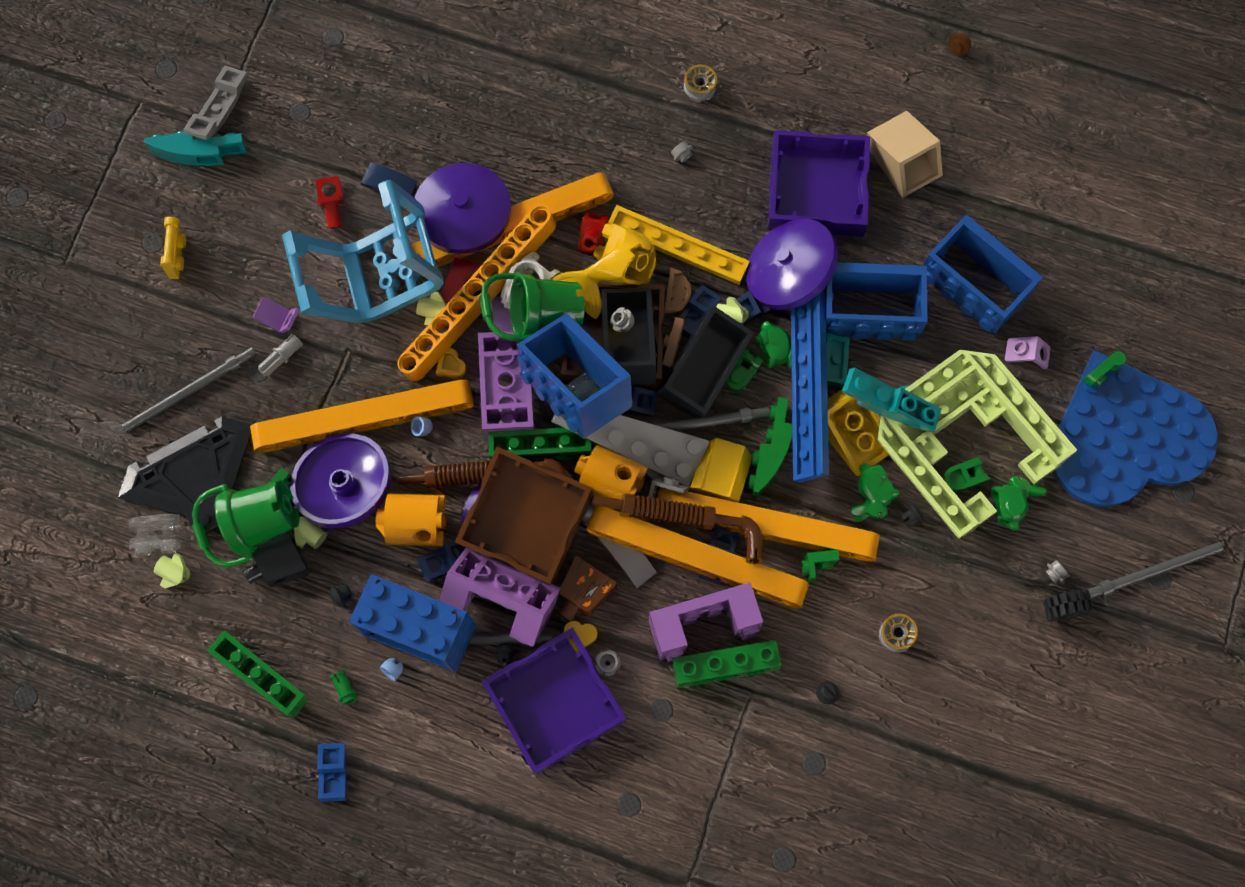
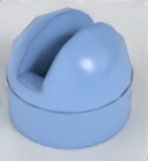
M416 416L411 422V431L415 436H427L433 429L431 420L424 416Z
M389 658L380 666V670L388 678L396 681L403 671V665L401 662L396 665L397 659Z

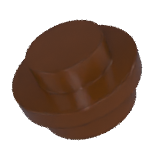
M956 33L949 39L950 49L957 56H964L971 48V40L964 33Z

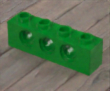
M565 428L488 432L490 460L496 447L531 462L544 461V458L555 461L579 460L582 454L586 456L591 455V441L586 438L583 439L580 435Z
M225 630L207 650L292 720L309 701L307 696Z
M776 640L673 658L672 661L677 689L779 671L782 666Z

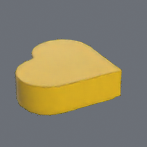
M449 348L438 360L436 376L459 379L465 375L466 365L464 361L459 359L457 351Z
M571 621L565 625L564 632L573 627L584 648L594 643L597 639V630L591 624L581 625L577 621ZM572 638L568 640L576 653L579 652Z

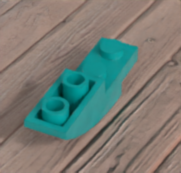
M184 131L170 135L156 134L152 137L144 138V143L151 154L185 165H224L223 156L247 153L246 143L241 133H227L224 136L211 137L207 140L201 138L196 140L195 136L186 134Z
M851 368L842 390L843 393L858 400V405L872 412L911 427L935 432L942 409L903 388L895 389L857 368Z

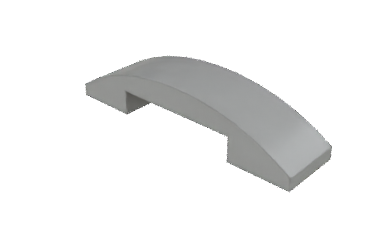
M224 66L215 80L216 88L200 113L192 115L183 129L184 133L205 140L211 138L222 127L232 112L244 86L247 72Z
M592 497L581 520L586 528L594 509ZM596 536L636 589L657 574L643 553Z

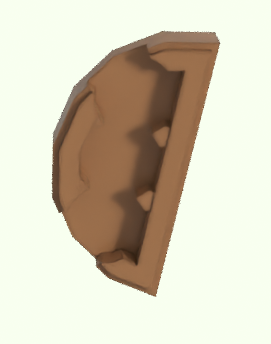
M671 267L664 316L682 312L691 298L690 282H688L680 270Z
M675 317L671 335L666 334L663 349H666L662 365L669 367L673 365L682 337L684 319Z

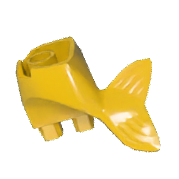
M605 224L602 234L608 238L606 247L602 245L596 247L593 254L599 261L585 270L561 273L552 280L579 282L582 290H576L577 297L584 296L585 312L594 319H597L602 308L598 287L599 281L627 285L648 284L656 266V253L653 244L644 234L628 227Z

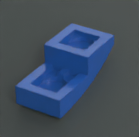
M345 743L318 744L319 802L346 801Z

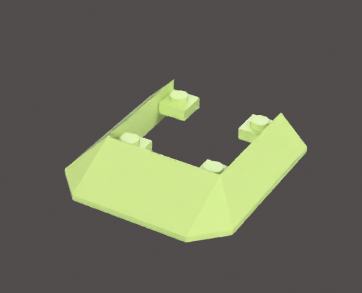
M959 350L905 389L942 409L935 432L911 427L880 415L878 442L958 539L973 532L975 528L993 516L997 510L981 491L963 504L933 468V465L948 453L934 436L968 410H971L985 427L1002 415L1033 452L1018 464L1019 468L1033 484H1036L1049 473H1052L1077 451L995 354Z

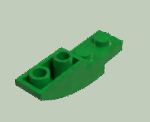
M778 397L777 404L771 405L769 419L774 421L773 428H768L765 443L768 444L761 443L759 451L754 450L752 465L756 466L755 475L750 474L748 489L752 490L751 498H757L772 482L788 451L793 435V425L785 423L788 399Z

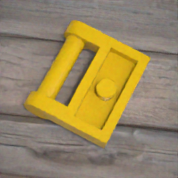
M165 217V247L160 265L169 279H179L180 271L184 269V258L181 254L182 248L186 246V236L179 228L178 218Z

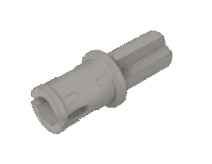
M291 334L279 347L272 349L273 353L258 366L259 371L264 376H269L283 362H288L287 359L303 346L302 342L295 335Z

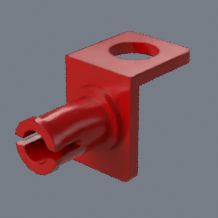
M333 176L316 179L315 183L318 200L316 201L319 207L324 208L327 228L342 227L338 205L344 203L339 177ZM326 183L334 184L336 187L335 194L330 197L325 196L322 192L323 185Z
M585 212L580 231L579 251L594 253L596 247L599 245L603 246L604 236L602 231L605 224L608 223L609 216Z

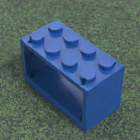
M967 214L928 254L923 265L927 266V283L936 286L946 299L954 301L960 306V310L965 315L972 316L978 321L982 329L986 330V332H991L993 335L1027 301L1043 278ZM953 244L957 245L1018 296L1005 311L942 260Z
M837 262L835 272L825 287L826 334L852 336L856 340H862L867 337H876L881 341L890 340L891 338H901L902 341L919 339L927 324V266ZM832 290L913 293L914 317L832 314L834 298Z
M567 313L517 344L519 354L517 359L521 368L519 373L521 379L526 385L530 384L535 389L537 396L542 401L546 400L550 404L554 414L558 417L561 416L566 421L569 429L574 433L577 432L583 439L632 407L631 375ZM566 353L601 390L580 402L545 365Z
M373 574L370 575L349 621L357 631L367 638L454 673H457L477 628V624L467 611Z

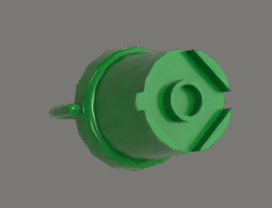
M495 274L485 281L481 289L479 299L482 316L495 335L510 341H523L566 313L577 324L582 325L585 312L584 296L577 297L576 291L582 290L579 282L535 279L533 275ZM513 279L510 291V320L514 335L499 330L492 320L491 302L487 293L489 286L497 280Z
M282 480L241 491L229 489L226 484H222L201 494L194 503L192 511V528L200 550H203L207 558L214 564L226 568L252 561V553L255 552L260 544L299 526L298 507L292 508L290 500L294 499V496L289 487ZM219 492L221 493L216 496L215 516L221 534L229 548L237 555L244 556L236 560L224 561L212 554L203 524L199 521V510L204 500Z

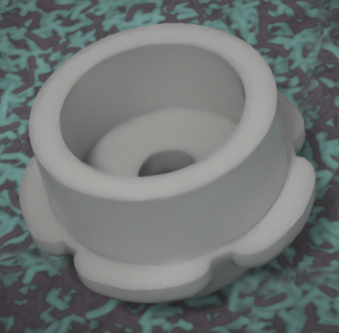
M686 141L678 144L671 151V154L674 156L673 160H680L681 163L687 161L693 155L691 152L693 146L689 145Z
M622 307L612 314L610 322L615 331L626 332L632 328L634 316L629 309L626 310Z
M1057 560L1052 564L1048 563L1047 575L1055 584L1059 581L1064 584V580L1069 577L1067 571Z
M611 650L600 652L595 659L597 662L595 665L596 670L600 674L604 673L606 676L614 675L621 665L617 654ZM609 661L610 665L607 666L605 662Z

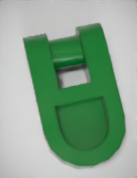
M746 347L725 382L726 387L734 392L744 390L761 368L765 359L759 355L756 357ZM744 361L751 364L749 370L741 366Z
M1121 351L1114 352L1082 380L1088 387L1092 384L1098 387L1108 378L1105 375L1107 371H1115L1126 362L1125 354Z
M981 457L952 466L943 475V480L954 493L983 485L991 479L982 468L983 462ZM968 470H972L975 477L970 478Z

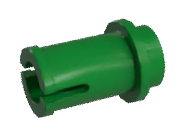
M346 671L336 672L337 676L335 674L331 675L330 679L339 695L338 701L342 702L344 706L355 702L358 699V691L353 689Z

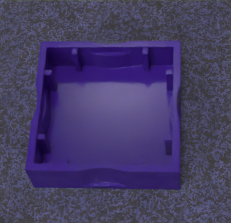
M774 130L771 146L768 230H772L791 220L811 219L823 224L833 235L864 236L868 225L869 193L867 189V173L870 163V136L816 135L809 132Z
M573 627L540 646L530 656L507 665L481 681L535 776L626 722V717L609 688L600 678L589 654ZM571 638L579 650L577 653L568 641Z

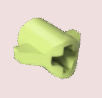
M434 292L430 298L424 297L418 301L416 314L426 317L424 324L429 325L447 303L439 292Z
M728 297L727 304H718L716 306L741 324L748 319V310L742 307L735 298Z
M299 517V526L294 528L296 546L301 549L307 543L314 549L318 548L325 540L327 532L321 529L320 526L308 521L305 517Z
M175 553L172 559L163 555L157 561L153 571L163 578L160 586L164 588L184 583L191 575L185 565L183 556Z

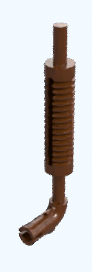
M544 458V461L533 462L570 478V476H567L565 468L553 459ZM486 460L485 462L477 461L476 463L474 461L471 463L463 462L462 465L461 463L457 465L453 463V465L448 464V466L446 464L443 466H426L425 473L398 475L399 485L426 483L427 488L482 483L490 462Z
M623 493L621 499L593 495L592 505L620 509V516L631 518L633 515V518L638 516V519L643 518L646 520L647 518L653 521L657 519L658 522L662 520L663 523L666 521L667 523L671 522L677 525L681 523L683 526L685 524L686 526L691 525V527L695 526L696 528L700 526L702 529L712 530L714 524L739 527L741 531L745 532V539L747 540L746 562L751 564L753 559V564L756 565L761 564L763 561L762 542H764V535H762L758 524L750 517L716 514V509L712 506L704 505L702 507V505L697 506V504L693 505L692 503L688 505L686 502L683 504V502L678 503V501L673 502V500L669 502V500L664 501V499L659 501V498L654 499L651 497L650 499L644 496L640 498L639 495L635 497L634 494Z

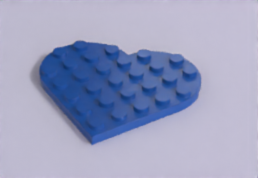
M1094 350L1058 427L1077 449L1072 456L1054 470L1061 487L1069 495L1082 503L1096 507H1111L1132 499L1143 489L1147 481L1158 485L1173 486L1193 480L1203 473L1215 457L1218 445L1216 425L1207 408L1192 395L1125 364L1115 371H1107L1105 375L1108 378L1098 387H1095L1093 384L1088 387L1082 379L1108 358V356Z

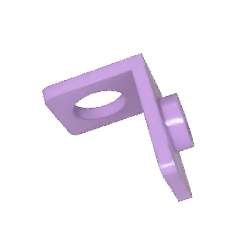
M1038 336L1009 338L1005 361H1034L1042 369H1047L1051 348ZM1041 348L1044 352L1043 360L1040 357Z

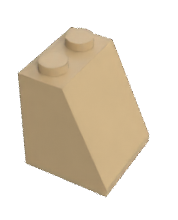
M908 111L867 132V136H870L871 154L903 198L943 176L940 140Z

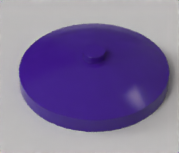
M458 163L440 168L423 181L415 195V199L423 205L425 211L424 222L430 244L448 253L468 254L489 247L501 237L510 221L511 201L506 185L494 172L480 165Z
M795 219L775 227L759 241L749 258L750 262L746 269L748 288L761 304L771 309L787 310L809 302L826 287L837 267L838 246L834 236L823 224L811 219Z
M353 433L329 436L312 445L298 460L290 482V490L294 496L293 502L308 521L320 527L335 529L355 525L371 516L385 500L391 485V467L385 453L373 440Z

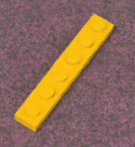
M616 205L607 223L636 230L648 238L655 250L737 285H740L750 262L619 205Z

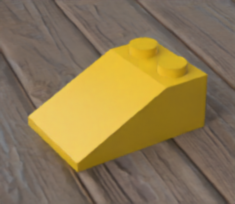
M843 389L828 398V440L855 476L861 475L859 470L861 464L865 463L874 466L889 454L878 442L879 415L858 405V400L843 393Z

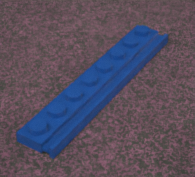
M825 288L809 302L791 309L793 481L799 483L818 479L820 476H829Z

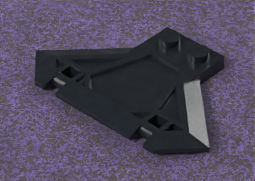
M221 416L214 420L216 428L207 431L206 427L202 426L146 456L149 462L147 465L141 468L137 462L129 465L117 498L186 516L192 528L194 503L201 494L222 484H226L229 489L232 488L233 490L251 437L250 426L252 424ZM222 436L224 440L215 444L213 440ZM154 472L156 476L147 480L146 476ZM221 492L211 495L200 506L199 521L202 522L206 535L219 529L215 516L216 496Z

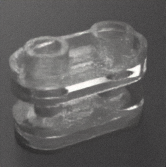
M160 514L133 517L128 520L129 531L137 532V537L129 539V551L135 552L136 556H148L152 551L170 554L177 552L176 549L182 547L181 535L173 534V529L181 527L180 515ZM163 531L161 535L147 536V532Z

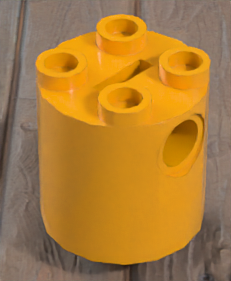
M596 445L590 456L581 455L574 473L581 476L580 483L595 489L592 498L593 495L621 499L623 493L636 495L637 492L641 491L648 467L603 446Z
M389 493L385 506L382 509L378 508L376 512V529L384 536L386 545L443 547L444 531H441V529H446L447 516L442 512V510H445V495Z

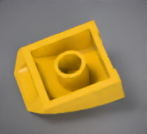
M719 438L709 441L703 457L695 470L689 492L739 503L752 461L747 448Z

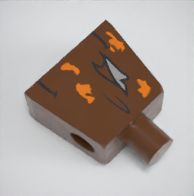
M576 556L560 587L559 598L566 603L558 614L568 622L573 620L578 611L589 617L617 589V582Z

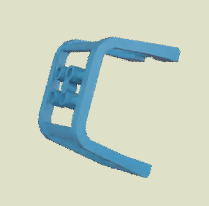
M386 180L378 184L384 208L391 211L394 223L350 244H339L292 230L284 233L282 239L301 314L352 323H366L383 318L439 290L444 285V280L435 262L424 222L425 211L423 205L393 180ZM400 206L411 214L403 218ZM416 226L426 260L415 253L410 245L407 231ZM394 238L393 254L397 259H393L390 255L386 254L383 246L384 242ZM372 248L375 250L373 263L378 268L380 276L379 286L386 291L388 301L373 308L359 254ZM307 251L342 257L355 309L324 303L314 287L304 285L298 257L305 256ZM394 274H399L400 278L405 280L408 291L398 296L396 291L400 286V281L393 276ZM420 275L428 279L425 283L416 285Z

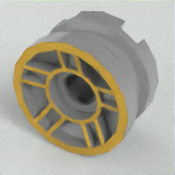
M702 64L694 65L687 70L683 90L690 100L701 103V101H708L713 97L717 85L715 71L711 67Z
M905 614L889 616L879 629L881 644L891 652L901 653L906 651L916 641L918 636V628L915 621ZM900 628L899 631L901 632V634H903V636L896 637L894 635V630Z

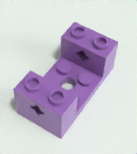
M506 331V332H505V333H507V334H512V335H514L513 331ZM494 332L478 333L482 431L485 441H488V432L534 430L532 386L530 384L526 385L519 374L521 368L517 356H519L517 344L521 341L505 340L495 335ZM505 375L513 379L512 384L506 387L499 384V379Z
M466 547L448 571L439 601L465 611L475 595L478 594L480 597L494 601L504 608L512 609L517 614L509 637L533 647L551 618L561 588Z
M751 583L742 584L650 612L648 622L660 661L667 659V662L670 663L673 661V658L682 657V654L686 653L688 644L681 623L683 626L697 622L698 617L705 615L708 618H713L721 615L722 610L726 611L734 639L741 637L742 640H747L757 636L756 632H759L763 619Z

